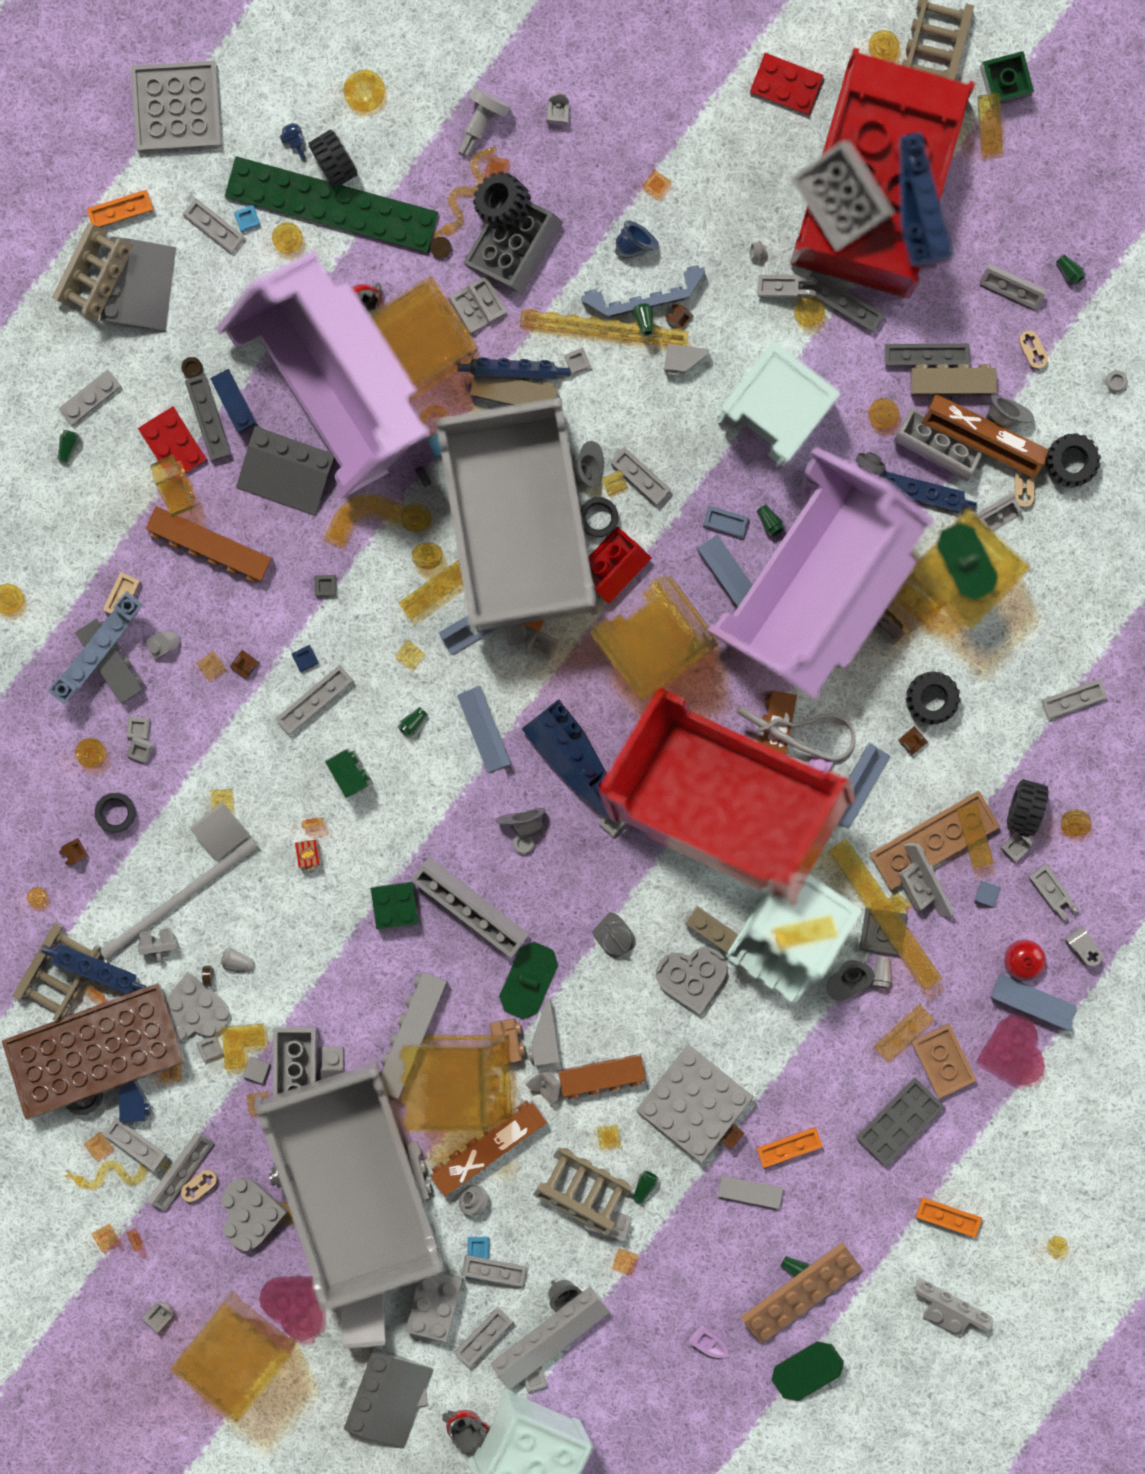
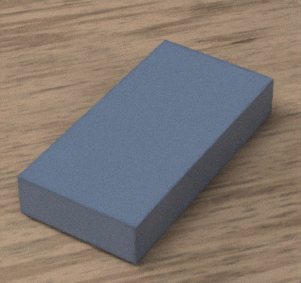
M708 506L703 526L743 538L749 517Z

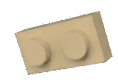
M120 572L103 610L111 614L114 610L113 607L126 591L134 596L140 581Z

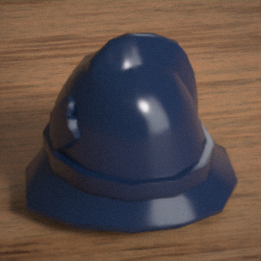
M628 220L624 221V227L616 238L615 253L621 258H631L641 253H646L648 250L658 249L659 243L644 226Z

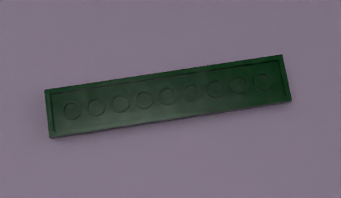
M235 156L224 196L232 200L428 253L439 213L438 211L343 185L335 188L329 181Z

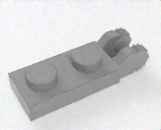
M759 275L757 296L770 298H813L816 295V291L800 288L801 284L816 285L817 279L814 277H801L800 275Z
M1044 864L1029 875V878L1052 909L1056 910L1064 922L1069 919L1067 914L1060 908L1062 904L1066 902L1069 909L1075 915L1079 912L1070 899L1071 896L1047 864Z
M411 1141L408 1143L407 1150L421 1200L429 1199L428 1193H431L432 1190L429 1180H424L423 1173L426 1172L424 1161H419L418 1158L421 1149L417 1141Z

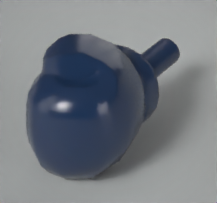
M296 123L284 126L280 135L281 142L284 145H290L291 149L296 147L300 158H306L301 144L305 143L301 127Z

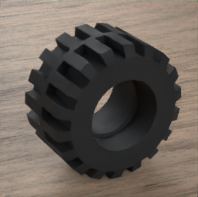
M330 129L309 142L312 154L333 187L337 188L358 175L356 166L333 130Z
M498 172L497 175L492 173L490 178L485 177L483 179L484 182L478 184V191L474 192L476 198L473 199V204L478 216L494 229L496 228L501 231L503 228L510 230L511 226L517 227L519 222L522 223L525 220L523 217L525 215L528 216L530 212L528 211V208L531 207L529 190L516 177L507 172ZM508 194L507 201L501 207L496 208L498 201Z
M1066 434L1055 440L1050 448H1048L1045 462H1047V466H1045L1046 471H1049V476L1054 478L1057 484H1062L1064 487L1070 486L1071 488L1081 486L1092 480L1098 473L1097 470L1101 465L1099 463L1101 454H1098V446L1095 447L1094 441L1092 439L1089 440L1084 434ZM1075 448L1083 454L1085 463L1079 472L1072 473L1063 467L1061 457L1066 449Z
M935 671L926 672L915 677L906 691L907 698L905 699L908 710L918 721L927 724L944 723L952 718L958 710V704L961 700L959 698L960 690L957 688L956 682L950 676ZM931 685L940 687L945 694L943 706L934 711L926 709L921 702L922 691Z
M1022 779L1018 783L1008 812V830L1029 836H1034L1038 832L1047 807L1049 797L1048 786Z

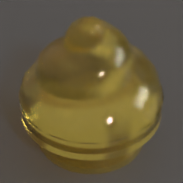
M34 887L28 892L27 901L30 906L41 908L48 901V893L41 887Z
M1053 1236L1047 1243V1249L1055 1259L1068 1251L1067 1240L1061 1236Z

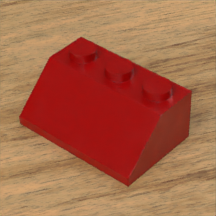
M618 526L588 557L593 590L608 604L652 559L637 542Z

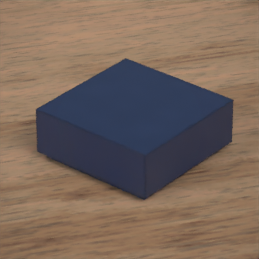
M311 645L291 653L300 673L319 664Z

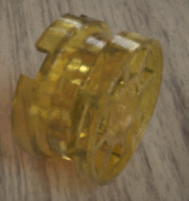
M96 738L83 739L75 749L77 761L85 767L99 766L104 762L107 754L104 743Z

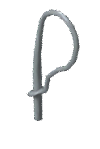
M739 706L736 710V713L758 726L757 732L766 731L800 751L830 761L842 760L852 752L856 742L852 724L846 718L833 713L819 714L808 721L793 724L779 718L766 722L742 706ZM821 718H835L843 721L849 727L852 741L849 749L844 754L832 757L799 743L773 725L778 722L794 728L811 724Z

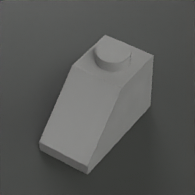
M667 344L664 371H668L670 376H680L681 373H686L707 357L709 349Z

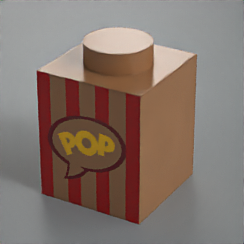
M317 839L295 842L298 868L304 867V871L315 870L316 865L321 864Z

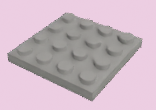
M215 60L131 66L137 151L221 146Z
M687 1044L636 1111L703 1163L754 1096Z

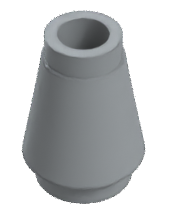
M225 948L220 964L225 965V968L249 971L253 959L233 948Z
M877 957L873 971L874 979L872 986L889 988V983H891L890 958Z

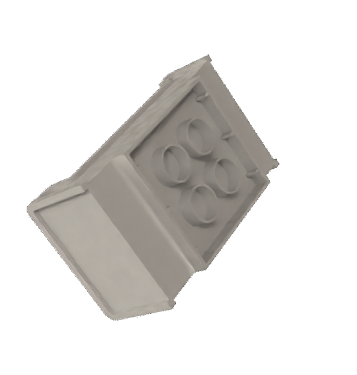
M550 399L437 419L436 426L466 598L465 605L469 628L472 634L479 635L481 630L591 612V615H597L561 399Z
M376 1058L371 1059L370 1064L264 1099L262 1096L256 1097L254 1107L262 1130L265 1133L313 1276V1286L321 1311H326L435 1275L443 1270L441 1253L439 1248L436 1249L435 1239L378 1072ZM287 1164L291 1171L293 1181L289 1180L285 1165Z

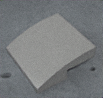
M487 276L471 283L448 298L468 335L507 313Z
M223 802L189 827L216 860L250 836L247 829Z

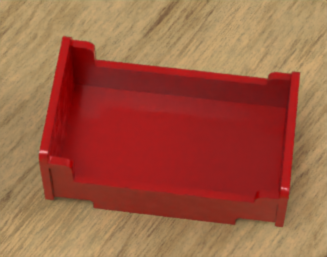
M854 47L846 67L822 155L840 142L850 141L895 211V214L836 251L807 205L790 264L899 297L910 298L919 283L920 277L917 275L921 266H911L900 225V137L921 132L940 202L967 101L974 90L975 82L969 81L966 84L859 53L860 49Z
M659 687L656 690L599 789L610 820L617 822L619 819L646 832L650 839L759 891H762L764 888L787 899L788 904L793 907L798 903V893L849 804L853 805L855 801L849 778L831 771L822 772L689 710L686 700L663 687Z

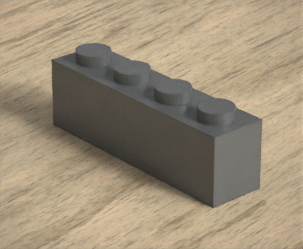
M95 619L75 632L84 647L104 621L100 622L98 619ZM116 642L97 668L119 702L123 704L144 690L142 687L144 682L138 673L134 675L130 669L133 667L131 661L127 656L123 657L119 650L122 648Z

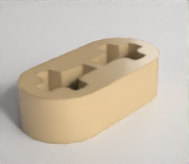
M1029 330L1023 332L1019 337V345L1029 365L1034 369L1044 367L1048 357L1037 334ZM1025 335L1034 338V340L1031 342L1034 347L1033 349H1031L1028 343H1023V341L1026 339ZM1035 350L1038 356H1043L1041 365L1037 362L1033 363L1032 360L1035 356L1032 351Z
M1017 470L1014 476V496L1020 507H1027L1034 500V478L1030 477V479H1027L1026 486H1023V480L1019 478L1022 472ZM1023 489H1026V496L1030 497L1029 500H1026L1025 504L1018 498V496L1022 495Z
M205 1169L187 1182L181 1190L183 1199L193 1202L205 1194L216 1184V1173L211 1169ZM203 1174H206L207 1176L210 1174L212 1175V1184H209L208 1182H206L204 1185L200 1184V1182L204 1179ZM196 1185L199 1187L194 1192L195 1197L186 1195L187 1187L191 1189Z

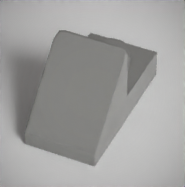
M322 1046L321 1080L343 1073V1046Z

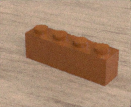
M641 1054L558 1070L563 1097L567 1096L568 1099L578 1098L580 1093L588 1092L589 1095L601 1093L600 1089L609 1088V1091L618 1090L624 1084H629L630 1087L642 1085V1081L646 1080Z

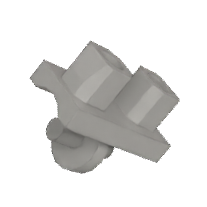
M170 928L159 930L160 939L152 940L151 931L140 932V941L138 942L139 955L148 954L149 959L157 958L158 964L163 963L162 957L170 956L169 950L177 949L176 936H173Z

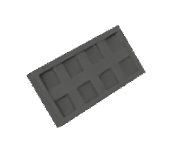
M913 1077L856 1135V1138L887 1166L945 1106L919 1080Z

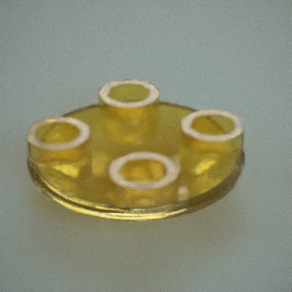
M369 69L354 72L344 83L345 100L350 107L357 111H372L378 108L384 100L385 84L377 73Z

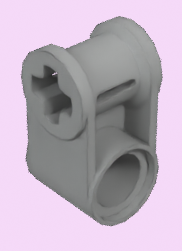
M1082 926L1065 938V941L1071 945V949L1084 964L1096 966L1101 962V951ZM1088 952L1096 953L1094 956L1095 961L1087 960L1089 957Z

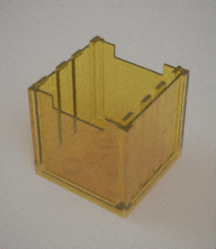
M432 275L369 315L416 390L409 399V402L457 372V365L459 363L469 364L471 358L477 359L480 357L478 346Z
M969 508L959 513L953 519L954 523L952 525L962 522L976 529L999 575L995 592L977 601L961 596L936 548L938 539L918 559L906 577V580L912 581L950 616L949 618L957 624L956 627L961 632L972 630L1031 568Z
M663 575L650 582L652 586L642 593L648 603L626 620L619 614L611 621L607 618L592 626L594 630L591 632V635L641 701L653 695L659 688L664 687L722 643L717 637L707 631L709 625L672 576L666 577Z
M426 1035V1038L422 1039L421 1045H404L403 1049L400 1050V1059L404 1060V1073H401V1084H405V1092H402V1103H406V1115L403 1116V1127H406V1132H489L512 1119L509 1035Z
M231 1289L220 1307L187 1349H183L170 1371L238 1423L289 1359L297 1341L291 1336H286L238 1298V1294Z

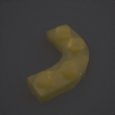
M378 494L356 496L346 501L336 511L324 539L344 547L351 528L357 520L372 515L399 525L407 506Z

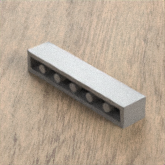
M431 857L425 861L411 879L413 883L510 958L529 935L524 929Z
M425 971L422 975H417L413 985L417 987L414 995L409 994L405 1004L409 1006L407 1013L401 1014L397 1024L401 1026L398 1034L393 1033L389 1043L393 1045L390 1053H385L381 1062L385 1066L382 1073L379 1072L387 1095L399 1098L447 980Z
M590 1286L490 1364L497 1376L509 1389H512L608 1315L610 1311L602 1298Z

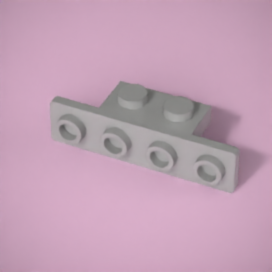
M918 843L905 844L904 848L912 864L900 872L898 876L915 909L922 910L929 903L933 902L940 916L951 917L954 915L952 905L946 898L942 890L943 887L933 872V867L928 863L923 848Z
M921 1278L917 1280L914 1292L931 1301L924 1311V1318L958 1336L963 1333L969 1323L986 1332L990 1330L992 1316L971 1306L968 1302L958 1299L949 1292L934 1286L929 1281Z

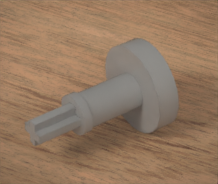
M475 86L469 97L479 105L470 123L465 128L467 133L458 148L459 152L469 156L477 139L482 138L483 132L493 113L495 112L506 117L511 108L504 100Z

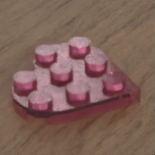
M1009 1014L997 1024L976 1059L978 1062L1019 1085H1029L1036 1082L1042 1076L1045 1069L1042 1053L1035 1047L1038 1039L1035 1024L1028 1017L1020 1014Z
M280 1276L272 1278L264 1284L260 1291V1306L271 1318L281 1320L282 1328L293 1339L302 1341L310 1339L318 1333L322 1326L323 1311H321L314 1290L313 1276Z

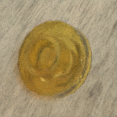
M888 30L875 32L868 43L870 55L886 61L892 60L899 50L897 36Z
M281 223L272 233L273 245L281 253H295L303 243L302 231L293 223Z
M803 297L794 307V317L804 327L818 325L825 315L824 305L816 297Z
M888 398L875 400L868 410L870 423L878 429L892 427L899 418V409L896 403Z
M413 503L402 509L401 524L408 531L420 532L430 526L432 521L431 511L427 506Z
M421 543L412 550L413 563L422 569L436 568L443 560L441 547L434 543Z
M6 583L0 585V612L4 614L18 612L24 605L25 598L22 590L14 584Z
M1069 810L1061 817V830L1069 836H1083L1091 830V816L1083 810Z

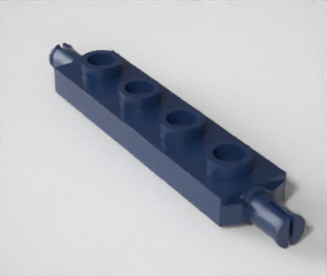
M479 357L478 359L471 358L470 364L458 363L457 372H470L473 376L557 379L558 376L569 377L570 367H557L554 362L549 360L530 361L528 359L509 360L507 358L496 360Z
M884 471L878 477L892 485L910 501L956 513H959L963 507L974 511L976 509L977 502L966 500L965 491Z
M44 944L41 946L43 949H40V953L50 956V964L110 988L129 994L132 989L137 991L140 990L138 987H147L136 982V974L64 945L58 944L54 949Z

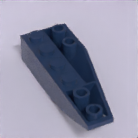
M918 132L900 137V225L911 266H933L950 262L954 254L922 134Z
M558 699L521 729L554 770L578 794L609 818L599 793L600 786L607 773L585 731Z

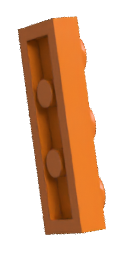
M147 189L86 208L90 222L100 228L154 211Z
M815 1126L758 1146L756 1149L762 1166L765 1168L822 1148L823 1146Z
M921 1197L915 1215L916 1218L975 1238L982 1220L981 1216L925 1197Z

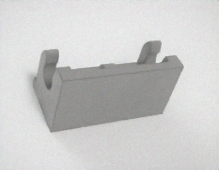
M1011 493L974 516L985 535L1021 515L1022 509L1014 494Z
M594 1204L591 1207L598 1214H602L605 1209ZM613 1211L610 1219L615 1224L607 1236L625 1241L631 1216ZM584 1224V1228H585V1229H589V1230L598 1232V1231H596L595 1229H593V1228L587 1226L586 1224Z

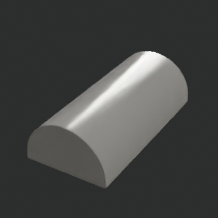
M911 408L893 441L968 481L980 460L982 452L923 424L924 414Z

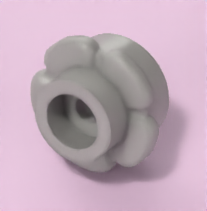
M758 240V242L751 243L749 255L751 259L760 261L761 258L765 257L766 246L762 245V242Z

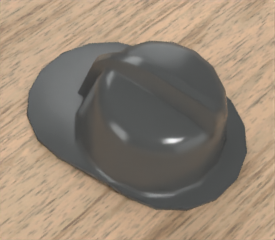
M997 394L991 396L992 404L986 414L988 420L1003 427H1009L1016 421L1023 423H1032L1034 421V415L1028 408Z
M587 441L583 444L579 458L572 463L576 486L587 485L590 488H596L600 484L605 462L603 450L597 442Z
M534 808L526 812L505 814L498 817L496 822L498 824L510 825L515 834L519 836L530 837L543 832L542 815L546 809Z
M609 912L592 931L595 940L612 958L616 959L635 948L636 941L633 932L623 919L615 913Z
M856 960L846 961L841 965L839 971L830 977L827 982L826 990L828 995L837 1001L846 1000L871 985L874 979L873 969L869 965Z
M552 1280V1286L548 1291L549 1305L557 1312L581 1294L582 1291L569 1280H560L558 1282Z

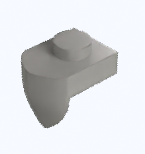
M562 92L556 93L548 99L546 124L567 126L569 99Z
M163 631L145 641L153 659H156L176 649L180 643L181 636L172 631Z
M535 631L526 639L525 646L528 652H533L547 660H551L559 640L541 631Z
M1015 832L1001 848L1017 862L1032 847V837Z
M544 1072L532 1077L526 1083V1086L530 1090L540 1091L549 1102H555L558 1100L561 1083L550 1072Z
M157 1301L141 1319L155 1333H158L173 1317L172 1306L167 1302Z

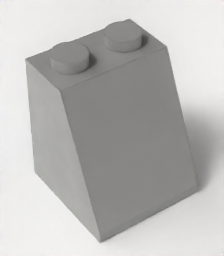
M384 1292L341 1305L343 1349L386 1345L387 1327Z

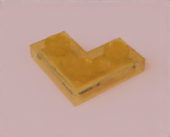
M264 1023L221 1027L225 1069L246 1068L244 1047L265 1045Z

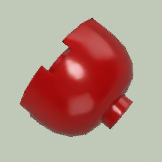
M1017 940L1010 944L1005 951L1004 966L1009 975L1016 980H1034L1045 969V952L1040 945L1032 940Z

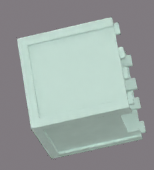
M772 341L722 405L721 411L717 415L719 417L718 422L721 423L723 420L733 428L737 421L740 420L773 446L768 456L777 462L775 465L777 468L779 465L784 467L840 395V392L784 348Z
M811 875L807 877L798 893V903L795 907L789 905L787 899L766 890L725 955L729 958L728 961L735 966L739 964L748 970L747 974L756 979L758 977L763 980V985L771 990L774 988L782 993V997L790 1003H796L806 986L812 980L820 979L824 975L862 912L861 909Z
M504 1388L495 1420L482 1446L477 1449L475 1455H472L468 1462L472 1474H580L593 1447L581 1421L574 1417L569 1418L514 1394L512 1390Z

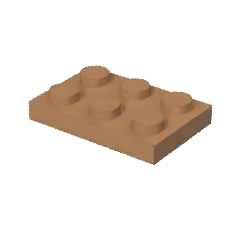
M950 1023L911 1041L939 1099L977 1081Z

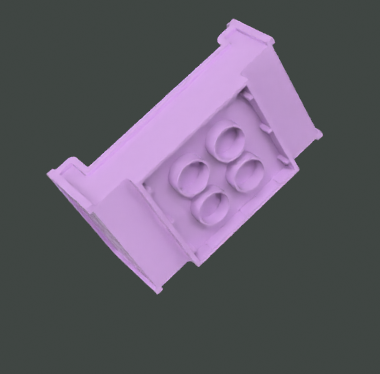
M312 251L252 282L216 326V330L219 335L227 333L232 343L238 347L244 346L257 338L261 340L341 468L335 473V479L341 487L337 495L340 499H344L389 473L387 469L416 440L427 435L429 431L426 426L422 425L408 403V400L416 392L414 386L348 282L338 287L335 286L317 259L318 255L315 251Z
M815 446L811 451L813 457L806 466L805 474L818 484V488L733 615L729 612L724 613L715 626L711 624L707 631L743 657L749 655L768 666L814 699L820 694L818 690L836 664L846 669L917 561L910 556V553L928 526L931 527L935 521L886 481Z

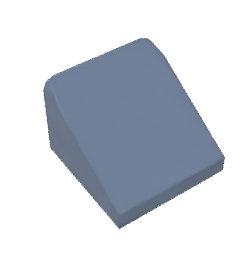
M980 880L974 900L994 907L1001 887Z

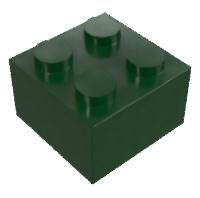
M1024 51L981 63L980 69L990 107L1030 97L1034 93Z
M345 749L325 761L345 798L369 786L368 781L371 780L366 769L361 770L358 762H360V759L355 750L350 751V749Z
M412 881L371 887L376 929L419 923L415 889Z

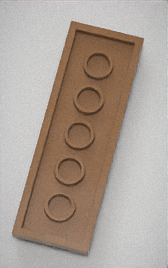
M978 790L869 854L889 889L892 890L902 884L898 874L912 864L904 848L905 844L918 843L923 848L928 863L934 866L998 829L1000 825Z
M842 1242L740 1318L762 1344L863 1269Z

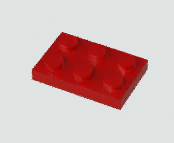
M764 53L749 93L808 115L823 74Z
M174 406L138 428L171 482L207 460Z

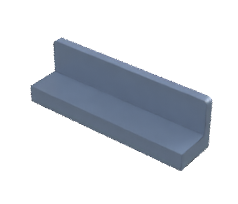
M716 535L699 546L697 550L738 608L753 585L722 540Z
M466 616L438 633L449 652L454 654L497 628L481 630L479 635H473L469 628L468 617Z
M479 685L458 694L457 697L487 772L511 764L481 686Z
M871 743L867 744L849 776L855 801L853 805L849 804L838 822L847 828L851 826L890 757L889 754Z
M1003 974L999 975L990 996L1069 1031L1072 1028L1073 1023L1071 1021L1077 1006Z

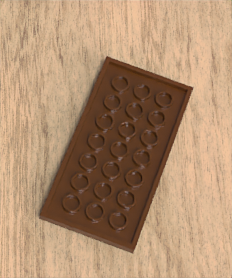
M159 983L2 1040L23 1115L27 1121L185 1063Z

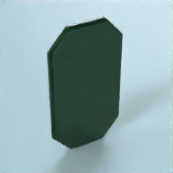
M958 522L940 531L936 548L959 594L977 601L995 592L999 575L976 529Z
M535 941L519 949L499 995L505 1012L521 1019H526L538 1013L558 967L553 949Z
M816 1341L774 1367L771 1381L783 1398L799 1401L839 1378L842 1373L844 1360L833 1344Z

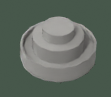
M474 1184L464 1188L459 1197L460 1210L469 1216H477L483 1212L488 1201L486 1190Z

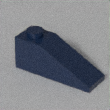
M229 368L211 377L210 379L236 431L241 434L258 425Z
M138 1081L120 1086L119 1122L145 1121L147 1116L151 1114V1105L147 1103V1098Z

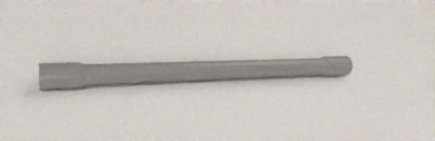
M252 837L225 859L121 936L113 939L99 951L102 956L108 960L120 951L123 946L140 935V932H144L239 860L247 857L259 848Z

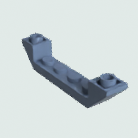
M699 265L687 268V271L683 273L686 289H683L682 286L670 289V293L666 294L658 291L649 294V298L642 299L641 296L630 298L629 302L621 304V301L609 303V307L606 308L602 291L597 292L596 289L585 291V295L581 296V301L604 317L610 318L634 312L633 308L642 303H647L653 308L687 300L705 274V268H699Z
M126 591L115 604L113 612L65 673L56 679L47 692L65 704L83 686L131 625L143 604Z

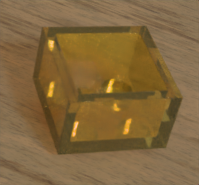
M174 455L150 465L155 484L171 517L195 508L193 500L196 499L190 479L184 473L185 470L181 461L177 462Z

